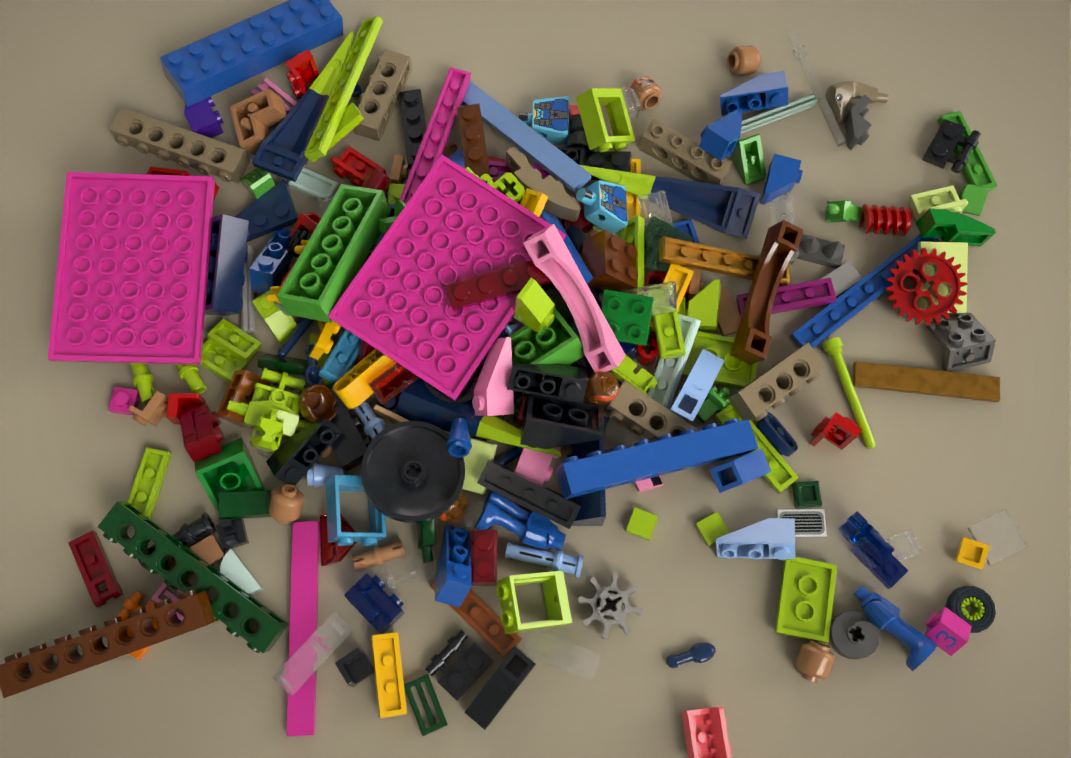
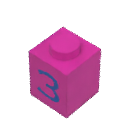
M944 607L940 612H933L925 622L927 625L925 636L931 638L940 649L952 656L968 642L972 626Z

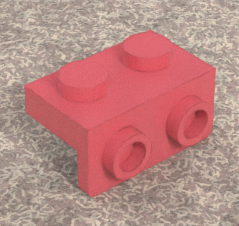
M723 707L681 711L688 758H731V746L728 740L727 721Z

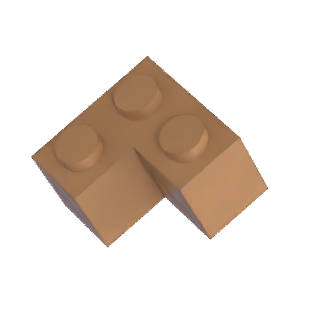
M269 88L229 106L240 147L254 156L261 143L270 134L269 127L281 122L287 115L283 99Z

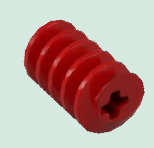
M864 204L862 206L859 227H864L865 234H868L870 229L873 228L875 235L879 233L880 228L883 229L884 235H887L889 229H892L893 236H896L898 231L901 230L902 236L905 237L911 227L912 209L911 207L908 210L906 207L897 209L895 206H891L888 209L884 205L879 208L877 205L869 207V205Z

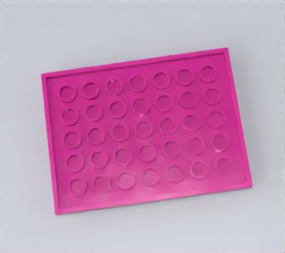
M441 155L328 317L456 401L496 339L514 315L516 299L520 292L453 311L446 285L532 260L523 243L533 234L551 226V224L444 155ZM558 230L560 236L564 241V239L566 238V234Z
M67 172L48 349L49 361L201 365L215 179L212 176Z

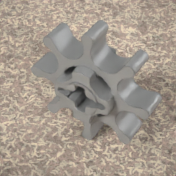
M617 573L612 574V583L609 587H601L597 583L596 578L592 577L589 583L596 590L595 596L591 599H586L582 596L578 598L579 604H587L592 609L591 617L583 620L582 625L586 627L592 621L601 622L604 627L601 635L602 639L608 638V629L613 624L619 625L624 634L628 635L631 629L625 624L626 614L634 613L639 616L643 613L642 608H633L628 603L629 595L635 593L638 587L633 585L628 591L619 590L616 585L619 576ZM597 599L599 600V607H598V608L596 607V601H597ZM617 599L620 600L613 608L615 612L611 609L603 613L600 612L606 605L605 600L609 603ZM622 604L624 605L623 613L621 612Z

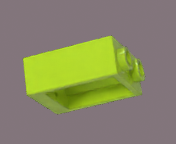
M591 88L575 97L590 150L599 149L600 152H606L614 149L617 152L628 148L627 144L635 141L621 88ZM600 105H605L613 136H608Z
M563 571L511 575L497 581L496 593L500 600L502 611L501 623L504 626L505 634L556 628L572 623ZM542 583L548 620L521 624L515 586Z

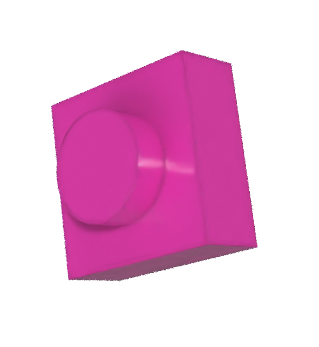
M114 387L108 411L134 416L128 408L130 405L138 408L140 400L138 390Z

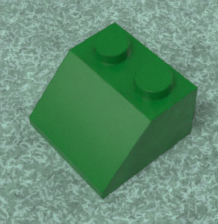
M242 438L223 445L222 452L218 454L208 455L206 459L199 462L194 461L195 473L216 511H219L218 493L265 491L253 458Z

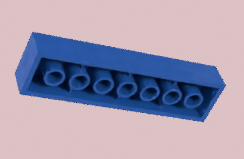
M288 0L160 57L165 76L186 106L189 107L294 58L297 54L303 53L306 50L310 51L342 36L343 20L340 13L329 0Z

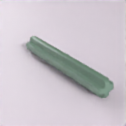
M809 94L788 102L786 106L774 107L742 119L741 134L815 107L818 100L815 94Z

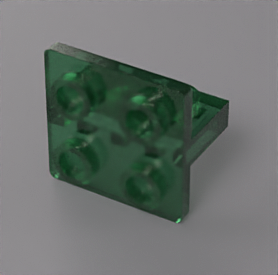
M652 216L644 231V266L651 270L667 273L671 264L659 261L660 239L665 236L692 242L693 237Z

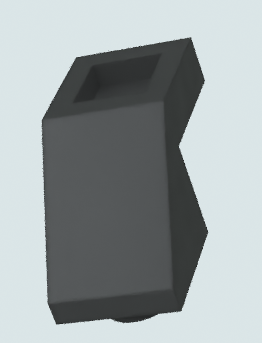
M866 95L850 109L844 120L847 146L850 150L857 144L861 146L870 136L867 132L872 124L865 120L864 117L869 112L867 107L871 99Z

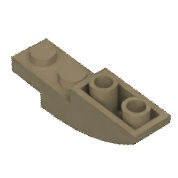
M515 147L506 151L505 164L514 173L515 178L524 186L525 192L528 188L548 196L544 206L545 211L572 222L578 220L580 205L574 197H570L560 181H556L551 175L543 179L541 173L537 169H533L528 163L526 156L522 152L519 153Z

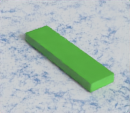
M961 111L945 114L938 118L937 121L940 126L944 119L966 127L963 136H970L971 131ZM957 145L953 152L958 154L963 147ZM977 145L976 149L972 150L968 156L969 161L967 165L962 167L961 170L968 184L987 188L988 191L994 190L998 185Z

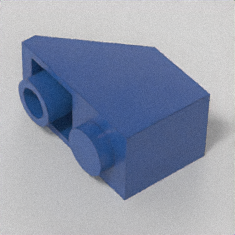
M762 448L710 469L719 493L772 472Z

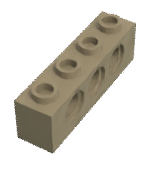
M385 49L382 57H378L376 70L373 75L369 76L368 87L359 99L358 109L364 120L354 128L355 134L376 141L381 140L399 100V92L403 91L412 71L410 56Z
M655 119L652 120L641 137L640 151L696 182L722 185L732 165L731 161L725 158L721 161L698 147L699 144Z
M807 343L728 399L743 421L754 419L757 422L768 415L766 410L772 406L775 409L786 401L784 397L787 394L793 396L802 390V383L806 381L809 384L820 376L818 372L825 365L810 344ZM759 394L762 395L763 401L759 398Z
M626 381L618 385L613 393L615 395L619 388L617 397L608 402L603 409L608 412V416L616 422L622 421L629 426V430L638 436L643 435L649 439V443L655 442L658 437L671 434V432L680 436L679 433L687 429L694 428L695 432L700 431ZM629 405L636 407L638 411L637 416H633L629 412ZM650 419H654L658 423L657 430L650 426Z

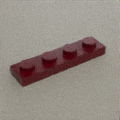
M529 260L447 284L446 289L452 309L455 311L520 292L530 278L536 280L539 285L550 283V279L535 266L533 260Z

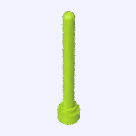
M840 337L829 339L822 343L824 352L828 353L829 357L833 359L857 425L862 429L860 433L865 446L868 449H873L875 447L874 438L841 355L843 352L842 348L844 347Z

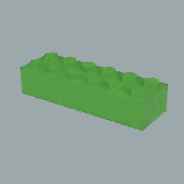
M340 185L277 295L287 314L327 323L332 322L328 315L356 277L380 232L378 230L379 218H386L391 212L383 190Z

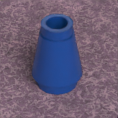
M456 418L452 421L446 448L453 457H465L472 448L467 421L463 418Z

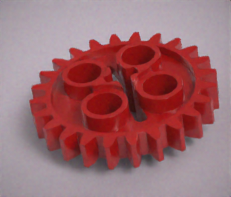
M922 248L920 255L916 250H912L911 258L907 254L902 256L904 263L898 260L894 262L898 269L891 268L888 271L893 277L885 279L891 286L885 288L884 291L891 292L892 295L886 298V300H894L895 303L891 306V309H900L897 314L898 317L906 314V322L915 318V325H919L923 319L925 326H928L931 323V319H933L935 324L940 323V316L945 320L949 319L948 311L951 313L958 312L954 305H962L963 302L958 297L967 295L966 292L960 290L961 287L968 285L966 282H960V278L966 274L957 272L961 264L952 265L954 257L945 259V251L937 256L936 248H933L929 254L926 248ZM926 264L934 268L933 276H927L924 273V266ZM913 269L917 270L918 276L913 273ZM904 278L913 280V289L908 290L903 286ZM929 283L930 287H928V290L922 291L921 287L923 284ZM940 284L948 288L946 296H941L938 293L937 289ZM932 296L937 299L938 305L934 304ZM919 297L927 301L925 310L917 307L916 301Z

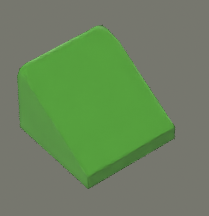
M966 184L959 194L960 200L967 199L968 205L962 212L980 216L988 189Z

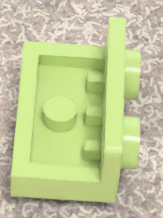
M954 185L914 194L908 198L916 221L929 208L962 214V210L968 205L967 199H959Z

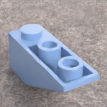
M702 349L669 410L688 423H692L725 360Z
M768 518L716 538L717 557L727 559H795V519Z

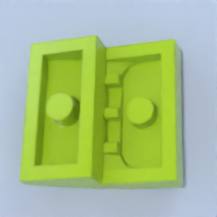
M223 318L207 334L208 340L203 344L201 366L227 383H230L236 370H245L262 346V342Z

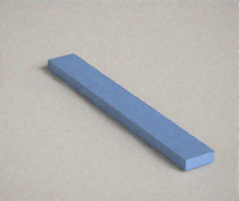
M470 81L462 105L480 104L482 120L572 192L576 193L591 180L589 172Z

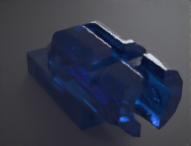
M856 511L838 529L843 537L854 547L851 552L887 589H890L908 570L892 554L895 549Z

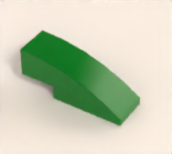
M929 208L916 222L922 238H941L942 242L968 243V246H982L996 233L994 228L976 219L942 209Z

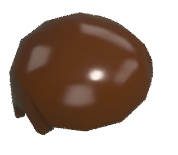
M323 384L309 385L300 394L298 401L299 409L302 416L309 421L316 422L323 416L331 420L337 414L334 411V404L337 400L331 394L329 388Z

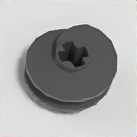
M848 611L837 615L831 621L829 641L832 648L839 655L847 659L857 660L866 658L875 652L879 645V632L867 616L860 612ZM853 635L857 637L856 640H852Z

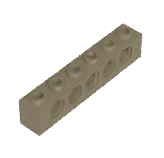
M122 107L109 128V131L115 138L114 140L121 146H132L144 154H148V152L155 154L164 161H175L184 168H195L202 174L218 176L219 179L225 182L232 181L239 184L250 163V159L244 149Z

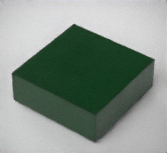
M819 481L794 482L792 484L795 509L822 506Z

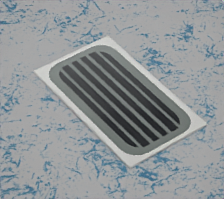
M824 509L777 510L778 518L795 519V537H827Z

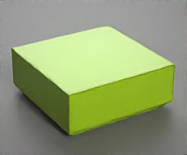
M635 507L625 532L649 541L658 516Z
M718 512L695 524L707 547L716 543V538L730 533Z

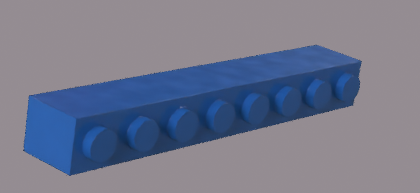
M738 418L725 421L722 426L717 427L716 423L702 427L701 431L695 432L694 428L680 432V436L672 437V434H666L658 437L657 441L649 443L648 439L635 442L634 447L626 448L625 445H619L611 448L609 453L602 454V451L598 450L588 453L587 458L579 460L578 456L562 460L563 464L556 469L564 500L748 454L758 449L749 419L739 421Z

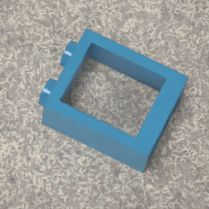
M334 475L326 481L328 542H337L338 546L353 545V542H362V546L377 545L379 540L386 537L385 515L379 512L369 499L370 532H341L339 492L365 493L362 477Z

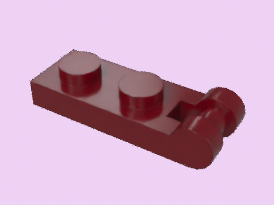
M92 530L68 542L91 600L97 608L105 605L106 601L112 597L116 599L123 595L122 588L115 578L95 531ZM106 583L107 589L101 592L99 585Z

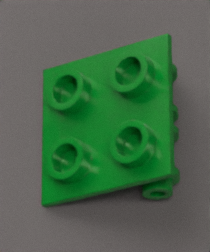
M604 290L602 313L618 341L647 346L654 297Z

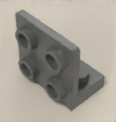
M971 313L952 316L947 320L940 319L938 324L931 321L930 325L927 326L929 331L945 348L942 368L945 371L951 372L991 362L996 339Z

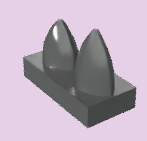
M802 234L798 250L794 252L793 258L837 269L841 266L845 245L839 241L831 242Z

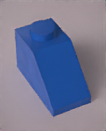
M774 154L769 165L760 204L765 205L783 196L793 189L795 183L799 184L803 170L799 169L801 160Z

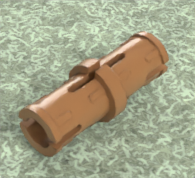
M402 540L382 547L377 545L374 546L373 550L352 555V560L355 562L353 564L356 571L376 564H379V566L384 565L385 561L405 556L406 552Z

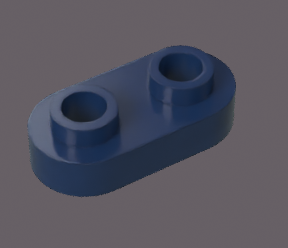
M768 412V415L757 421V428L764 436H767L780 455L788 457L797 451L796 441L773 414Z

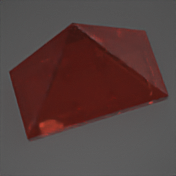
M396 363L368 383L381 405H384L419 379V377Z
M326 513L320 516L321 566H329L341 562L357 542H353V545L338 546L337 542H328ZM340 513L341 532H355Z

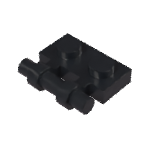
M944 119L922 160L944 169L947 162L953 163L951 171L959 173L962 167L967 165L969 161L968 156L971 151L975 150L979 144L978 139L981 133L973 130L970 136H963L966 127ZM957 145L963 147L958 154L953 152Z
M462 630L455 637L451 636L448 639L446 647L438 655L435 654L430 659L432 662L425 668L431 676L439 669L445 674L438 683L456 701L463 696L493 662L475 642L468 650L462 646L469 637ZM457 651L461 657L450 668L445 662Z

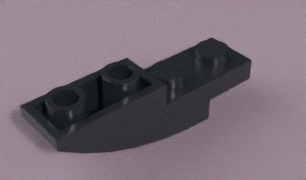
M556 147L578 165L631 172V151L586 152L585 147ZM591 175V180H601Z

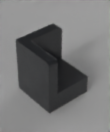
M356 648L335 662L350 687H355L374 674L372 664L363 649Z

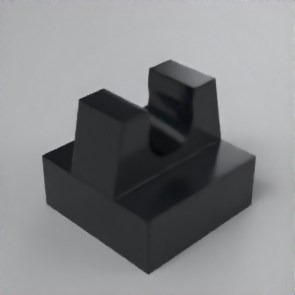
M243 519L228 520L216 525L222 550L226 551L249 543Z

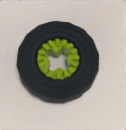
M962 586L955 589L948 596L946 608L972 626L970 633H979L986 630L994 622L996 615L995 604L991 596L981 588ZM971 603V608L975 609L976 612L969 616V611L964 607Z

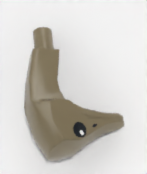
M854 81L833 84L827 88L825 94L826 101L835 114L836 122L840 124L844 122L845 112L851 99L860 100L866 95L871 99L870 104L874 102L886 103L888 101V94L878 93L877 88Z

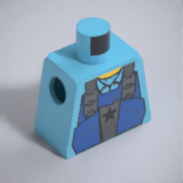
M569 97L534 100L533 113H519V119L529 127H532L534 131L547 141L567 146Z
M599 180L587 188L582 187L578 190L576 199L584 203V217L586 220L611 234L628 226L626 187Z

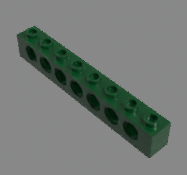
M117 501L98 525V528L104 532L103 536L107 540L115 544L118 542L122 545L125 554L131 558H139L145 563L143 565L144 568L153 574L158 573L164 577V583L174 590L179 589L183 593L194 589L196 594L206 591L208 595L209 589L214 587L217 590V598L214 601L209 598L215 620L217 622L220 620L227 625L226 630L233 636H241L248 641L247 646L254 652L266 653L270 651L289 626L286 621L130 503ZM131 525L135 529V534L132 538L127 533ZM151 540L155 543V551L152 554L148 551V543ZM170 556H173L176 560V565L173 569H170L168 566ZM191 571L197 577L194 585L188 581V575ZM232 602L238 606L236 616H232L229 612V605ZM252 618L256 619L259 623L257 632L252 631L249 627V622Z

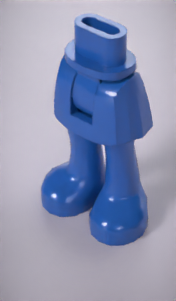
M490 490L483 504V511L476 523V529L486 530L492 524H496L517 535L519 541L524 544L547 550L550 547L558 551L562 549L566 534L558 531L557 526L550 519L534 511L528 512L508 498Z
M861 586L854 593L862 602L860 607H865L864 613L867 618L880 631L885 629L906 645L909 650L906 665L911 671H914L934 652L938 645L931 638L904 622L899 616L900 609L890 601L881 597L876 592L871 594L864 586Z

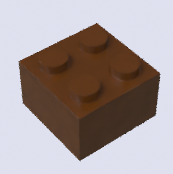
M606 230L584 239L583 261L593 276V279L587 285L602 292L604 290L630 293L638 289L636 246Z

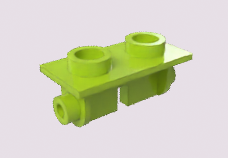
M625 354L626 356L618 367L612 369L610 374L619 381L624 379L647 396H650L647 389L649 387L651 389L655 388L658 383L655 380L656 377L643 367L637 373L633 372L638 363Z

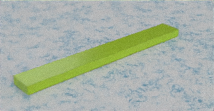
M379 15L362 21L304 155L309 160L326 156L383 23Z

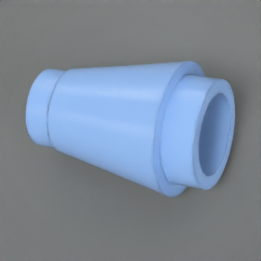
M315 463L307 472L308 486H314V488L326 486V481L334 475H343V467Z

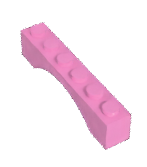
M553 224L533 234L523 244L535 266L552 281L565 300L577 325L584 354L596 376L618 367L626 355L556 226Z

